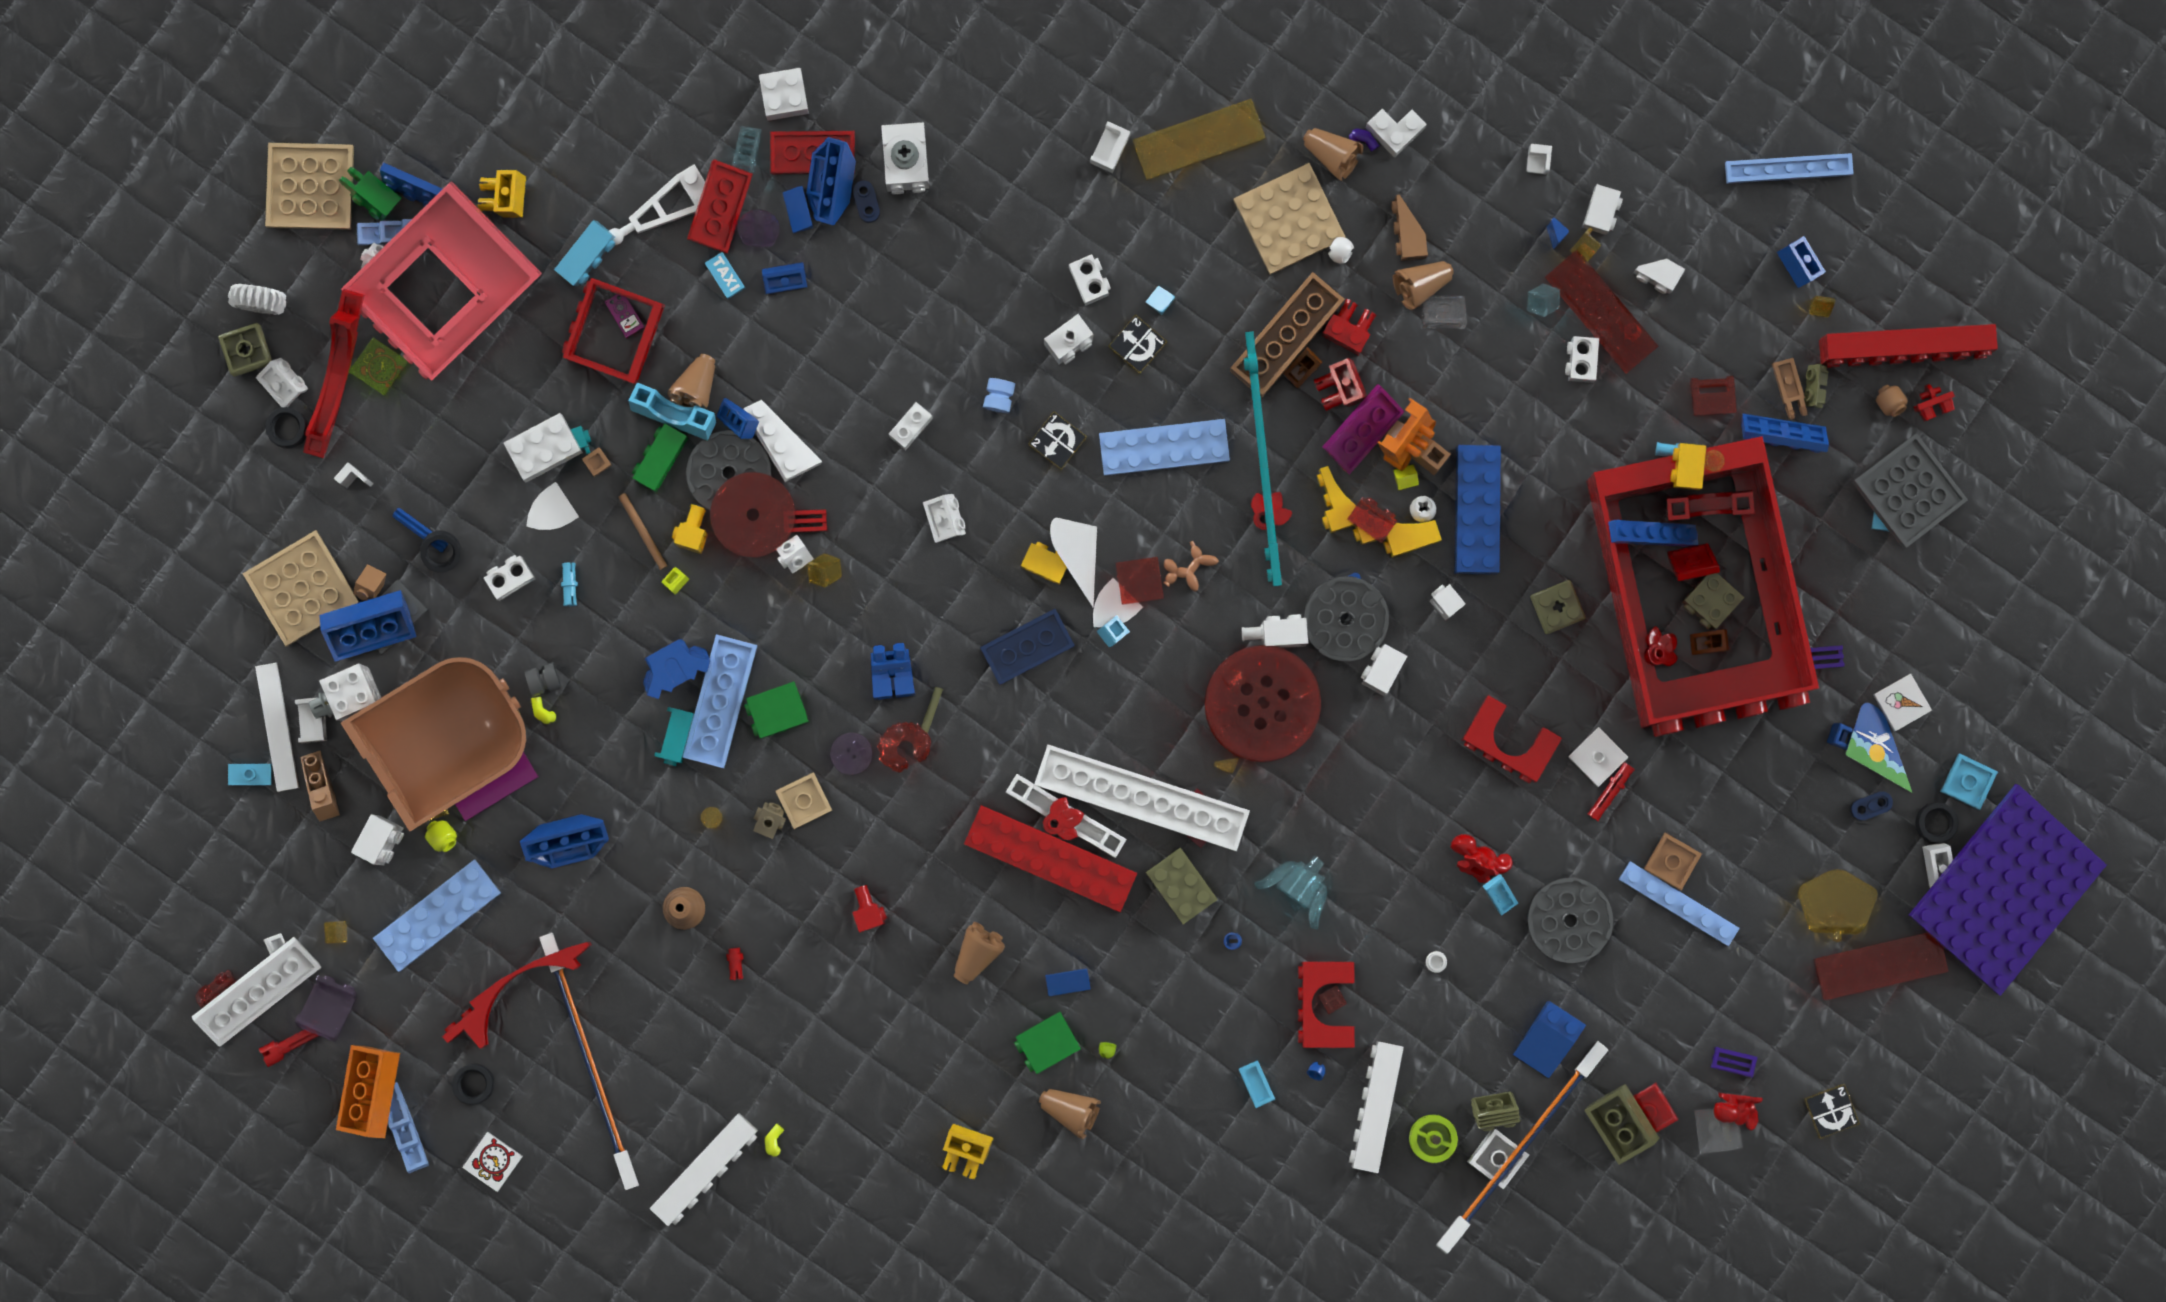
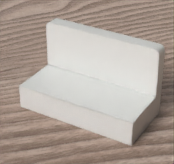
M347 463L334 477L337 482L346 488L357 477L370 487L374 484L350 463Z

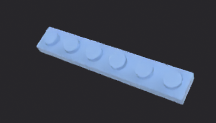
M1852 153L1726 161V184L1852 176Z
M1631 861L1618 879L1726 946L1730 945L1739 930V927Z

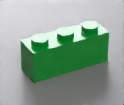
M664 424L663 427H658L654 434L655 441L652 446L649 444L643 453L645 458L641 464L637 463L632 471V474H634L633 479L655 493L659 490L689 439L686 435L667 424Z

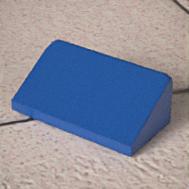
M799 186L783 192L793 233L812 229L813 225L803 187Z
M1553 218L1547 226L1552 247L1555 249L1567 236L1569 230L1556 218Z
M803 262L762 269L766 294L807 287Z
M1087 968L1045 975L1049 996L1091 989Z

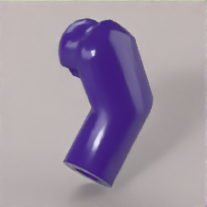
M1357 128L1349 134V139L1365 142L1371 152L1380 146L1371 132Z

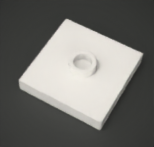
M1599 727L1568 756L1597 787L1628 758Z

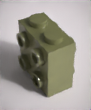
M1718 573L1705 575L1682 603L1685 605L1683 608L1690 615L1693 616L1695 614L1701 619L1699 622L1707 630L1710 628L1715 630L1745 597Z

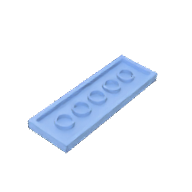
M1225 419L1099 433L1104 476L1230 461Z
M716 634L709 658V668L705 673L683 758L725 768L757 645Z
M474 859L373 939L397 971L400 972L495 899L501 892Z

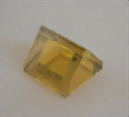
M346 921L324 922L325 944L347 942Z

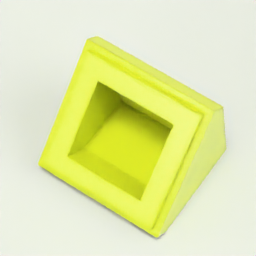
M1414 465L1407 466L1403 471L1399 469L1393 470L1398 491L1419 485L1418 474Z
M674 567L661 583L676 595L689 578L678 568Z

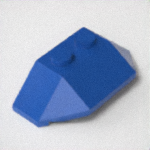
M828 137L812 153L806 195L814 212V219L826 224L835 225L850 203L856 161L847 142Z
M580 814L541 824L520 840V844L526 861L549 868H556L594 858L609 840L602 819Z

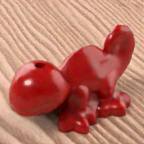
M1458 835L1451 842V849L1464 856L1466 860L1458 861L1457 867H1459L1460 872L1473 875L1480 883L1486 884L1491 880L1489 875L1497 876L1498 874L1508 872L1512 868L1513 861L1509 854H1501L1497 857L1495 852L1488 847H1476V840L1470 835Z
M1725 1093L1718 1094L1719 1098L1727 1102L1715 1104L1714 1116L1718 1121L1722 1123L1735 1122L1737 1125L1745 1123L1750 1131L1756 1128L1758 1112L1755 1104L1761 1103L1763 1098Z

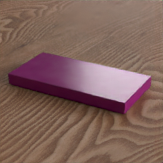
M1377 384L1322 448L1350 475L1405 411L1382 386Z
M523 751L521 758L511 770L455 805L463 819L467 821L539 776Z

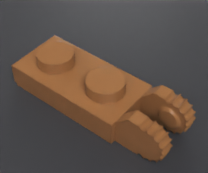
M1794 358L1772 363L1782 402L1785 404L1789 420L1795 418L1791 404L1794 401H1798L1800 414L1806 416L1805 396Z

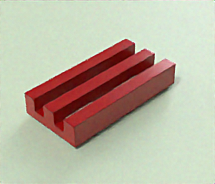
M826 509L783 511L784 533L827 531ZM822 515V518L789 519L788 516ZM822 523L820 527L789 528V524Z

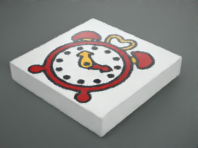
M487 1132L462 1168L498 1192L523 1156Z

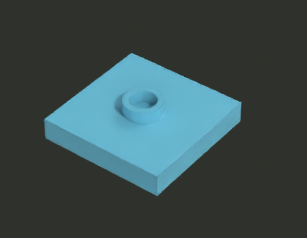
M1959 753L1940 792L1980 810L1998 772Z

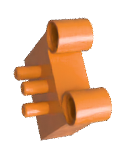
M1409 398L1410 404L1405 409L1411 416L1397 436L1393 438L1387 434L1382 443L1378 441L1384 454L1383 460L1400 471L1407 467L1412 455L1416 458L1420 456L1421 450L1414 447L1415 445L1423 450L1428 448L1429 443L1421 438L1422 435L1431 439L1435 434L1433 429L1436 421L1431 418L1425 407Z

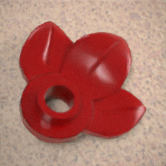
M1275 492L1271 494L1274 523L1276 526H1281L1290 519L1292 511L1282 508L1281 492ZM1256 493L1251 501V508L1255 513L1253 522L1257 528L1267 530L1266 523L1260 521V517L1265 516L1263 496Z
M1654 626L1647 636L1649 647L1645 652V658L1648 663L1653 665L1664 664L1671 666L1678 660L1677 655L1673 652L1677 646L1676 635L1673 633L1662 635L1659 628Z
M1066 797L1060 798L1050 806V814L1044 818L1043 828L1047 833L1057 834L1064 840L1074 839L1078 837L1074 827L1082 821L1084 813L1078 809L1069 808ZM1056 820L1057 827H1051L1050 822Z

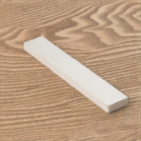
M278 663L255 666L277 792L299 788Z

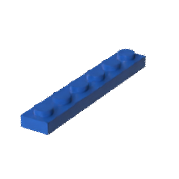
M1625 520L1608 522L1611 543L1681 547L1699 545L1696 525Z

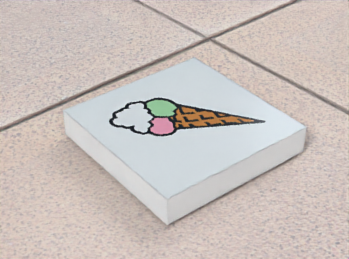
M1911 674L1873 694L1893 731L1899 730L1932 711Z

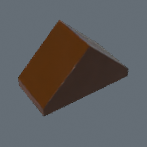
M1307 347L1283 374L1299 388L1323 362Z
M1727 629L1690 634L1692 655L1722 653L1729 650Z

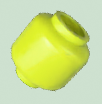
M433 821L427 826L425 839L435 851L447 852L455 846L457 834L447 821Z

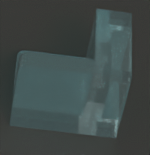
M1541 284L1528 292L1527 311L1545 317L1559 309L1560 289Z

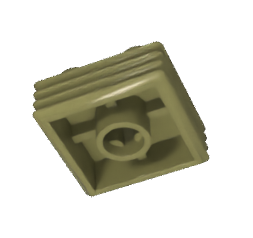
M258 323L218 336L229 372L234 377L265 367L272 361L261 325ZM244 345L250 348L248 354L241 353L244 350Z
M1571 580L1564 581L1530 596L1545 634H1550L1586 618ZM1555 602L1563 605L1561 613L1558 610H1553Z
M1512 1092L1471 1099L1475 1121L1478 1128L1483 1131H1491L1498 1126L1510 1128L1520 1122L1519 1108Z

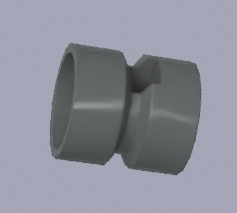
M554 662L542 665L541 670L533 668L525 671L526 681L533 697L545 694L547 689L551 692L562 688Z

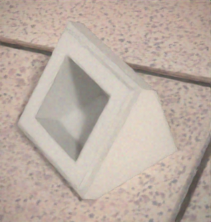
M281 933L264 939L270 955L285 944Z

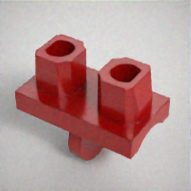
M1930 384L1924 386L1925 392L1919 395L1921 400L1925 398L1929 400L1913 407L1915 413L1919 412L1925 422L1936 417L1932 406L1939 404L1942 414L1955 410L1952 401L1955 395L1951 391L1936 397V394L1941 393V388L1936 387L1933 389Z

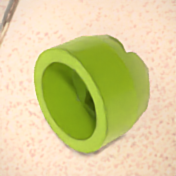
M1107 1042L1099 1044V1054L1101 1057L1110 1059L1115 1055V1044Z

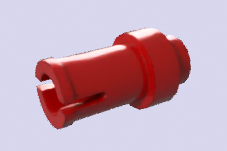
M729 948V954H726V958L729 961L730 980H736V974L737 979H743V953H740V948Z

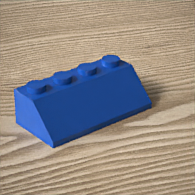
M401 590L319 615L322 635L335 662L416 637L409 608Z

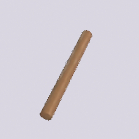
M626 493L618 497L659 569L666 568L665 560Z

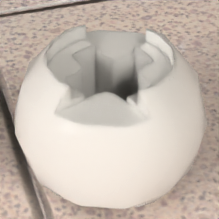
M1337 237L1330 246L1329 257L1336 263H1346L1353 253L1351 250L1354 246L1349 239Z
M1419 496L1410 505V513L1416 521L1428 522L1436 514L1437 507L1430 497ZM1424 506L1427 507V511H1419L1420 508H1424Z

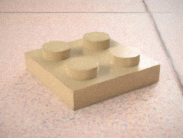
M814 772L776 790L777 796L794 829L833 811Z

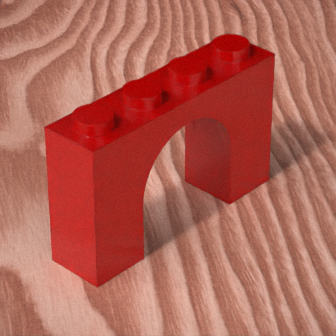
M1753 490L1667 497L1668 520L1690 519V517L1713 514L1740 515L1755 513Z
M1489 695L1486 696L1461 739L1465 742L1464 746L1473 752L1476 749L1484 753L1482 757L1490 762L1498 761L1502 764L1501 768L1509 773L1517 772L1520 774L1519 778L1528 784L1531 781L1536 783L1562 738L1543 727L1530 749L1523 755L1510 756L1503 753L1494 741V729L1507 706Z
M1302 962V966H1298V979H1302V987H1298V1000H1302V1009H1298V1022H1302V1030H1298V1043H1302L1303 1048H1355L1354 1026L1325 1025L1315 1017L1312 1010L1313 996L1320 987L1330 983H1354V962Z

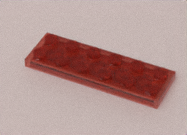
M1578 250L1574 251L1545 276L1595 338H1599L1600 344L1625 373H1628L1659 347Z
M1927 932L1813 959L1823 1000L1949 972L1943 946Z

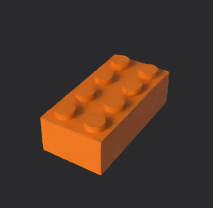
M351 1045L336 1130L365 1137L385 1138L400 1053L368 1046Z

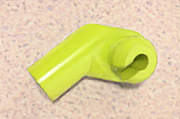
M531 698L534 717L544 724L555 722V712H549L543 708L542 698Z
M777 1123L765 1136V1151L773 1157L778 1156L781 1152L777 1144V1138L784 1131Z

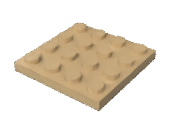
M268 143L265 226L267 228L351 230L352 196H350L351 192L339 182V179L343 176L353 183V177L349 175L347 170L354 165V146L342 144Z
M1310 163L1233 199L1269 275L1330 247L1337 237L1346 238Z
M317 530L243 573L286 647L320 627L319 615L360 603Z

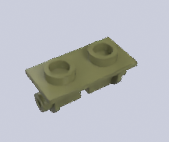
M1822 364L1808 365L1806 389L1804 392L1806 407L1814 406V408L1822 409L1823 405H1825L1826 390L1820 389V385L1827 386L1829 373L1827 366H1822Z

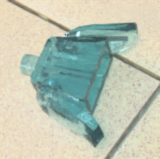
M1314 856L1308 865L1302 861L1298 863L1293 861L1284 862L1263 879L1254 882L1257 889H1267L1275 885L1285 895L1306 910H1309L1310 928L1318 930L1319 919L1328 894L1327 886L1323 882L1325 878L1318 874L1324 865L1320 859Z

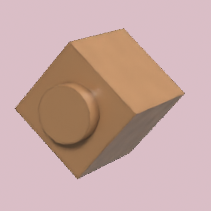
M367 564L355 582L353 594L366 601L376 598L385 584L386 573Z

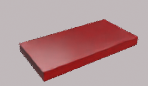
M855 131L770 132L771 175L809 174L812 153L828 137L847 142L855 158Z
M715 159L712 160L687 240L725 254L728 253L751 182L752 173Z

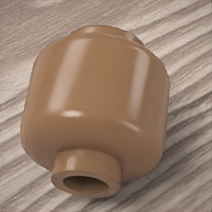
M1885 385L1879 389L1876 403L1886 416L1892 415V417H1896L1906 410L1908 400L1898 386Z

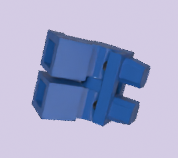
M904 643L893 645V651H885V647L882 645L874 646L873 653H871L874 700L893 698V691H895L896 698L915 696L909 649L905 648Z

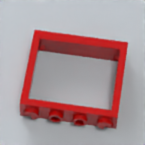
M591 278L590 282L587 281L586 286H584L583 293H585L583 302L579 301L577 305V319L572 321L569 333L571 335L569 341L564 342L563 358L637 384L665 304ZM598 287L652 306L629 374L574 355Z

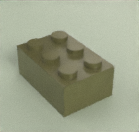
M1181 847L1146 872V875L1182 925L1218 900Z
M1626 1084L1592 1102L1585 1109L1586 1114L1619 1165L1655 1145L1660 1139Z

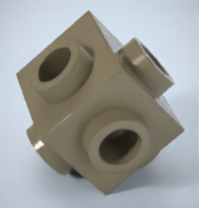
M765 802L763 808L758 807L754 819L757 822L753 831L773 839L777 829L781 830L786 818H783L785 810L781 809L778 804Z

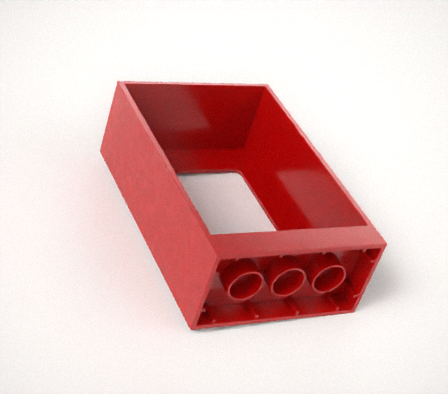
M1763 436L1706 448L1703 482L1730 476L1733 479L1735 491L1753 490L1755 513L1741 514L1772 652L1768 660L1667 682H1662L1657 678L1655 666L1648 663L1645 658V652L1649 647L1647 642L1648 634L1628 544L1611 543L1608 522L1622 520L1618 504L1619 500L1675 488L1674 482H1671V471L1676 467L1673 455L1594 472L1587 480V486L1641 728L1652 726L1654 737L1684 730L1682 719L1694 717L1695 726L1699 728L1726 721L1724 710L1735 708L1737 719H1742L1768 712L1766 701L1777 699L1779 710L1811 703L1808 692L1819 689ZM1764 558L1766 571H1762L1760 559ZM1776 622H1778L1780 635H1776L1774 626Z

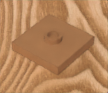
M1664 833L1644 870L1681 891L1702 853Z

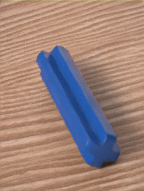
M397 508L392 515L393 518L422 539L429 533H432L431 530L401 508ZM436 540L430 545L443 552L447 548L448 543L444 540Z

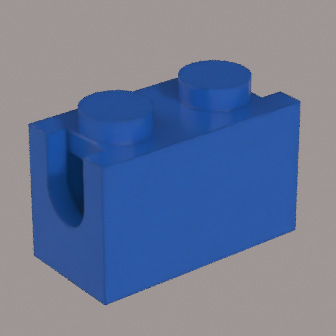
M1804 236L1777 252L1798 288L1826 272Z

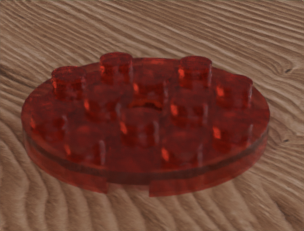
M742 473L726 481L716 492L710 511L711 525L718 540L730 551L745 557L765 556L782 546L792 533L795 523L794 502L788 490L777 479L763 473ZM754 508L759 512L757 520L751 521L747 518V511Z

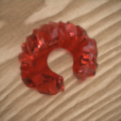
M898 722L896 725L893 724L890 728H887L883 737H880V742L878 743L879 760L885 766L892 768V771L901 773L909 767L908 761L897 752V746L901 741L912 743L914 759L919 763L928 757L931 738L918 724Z

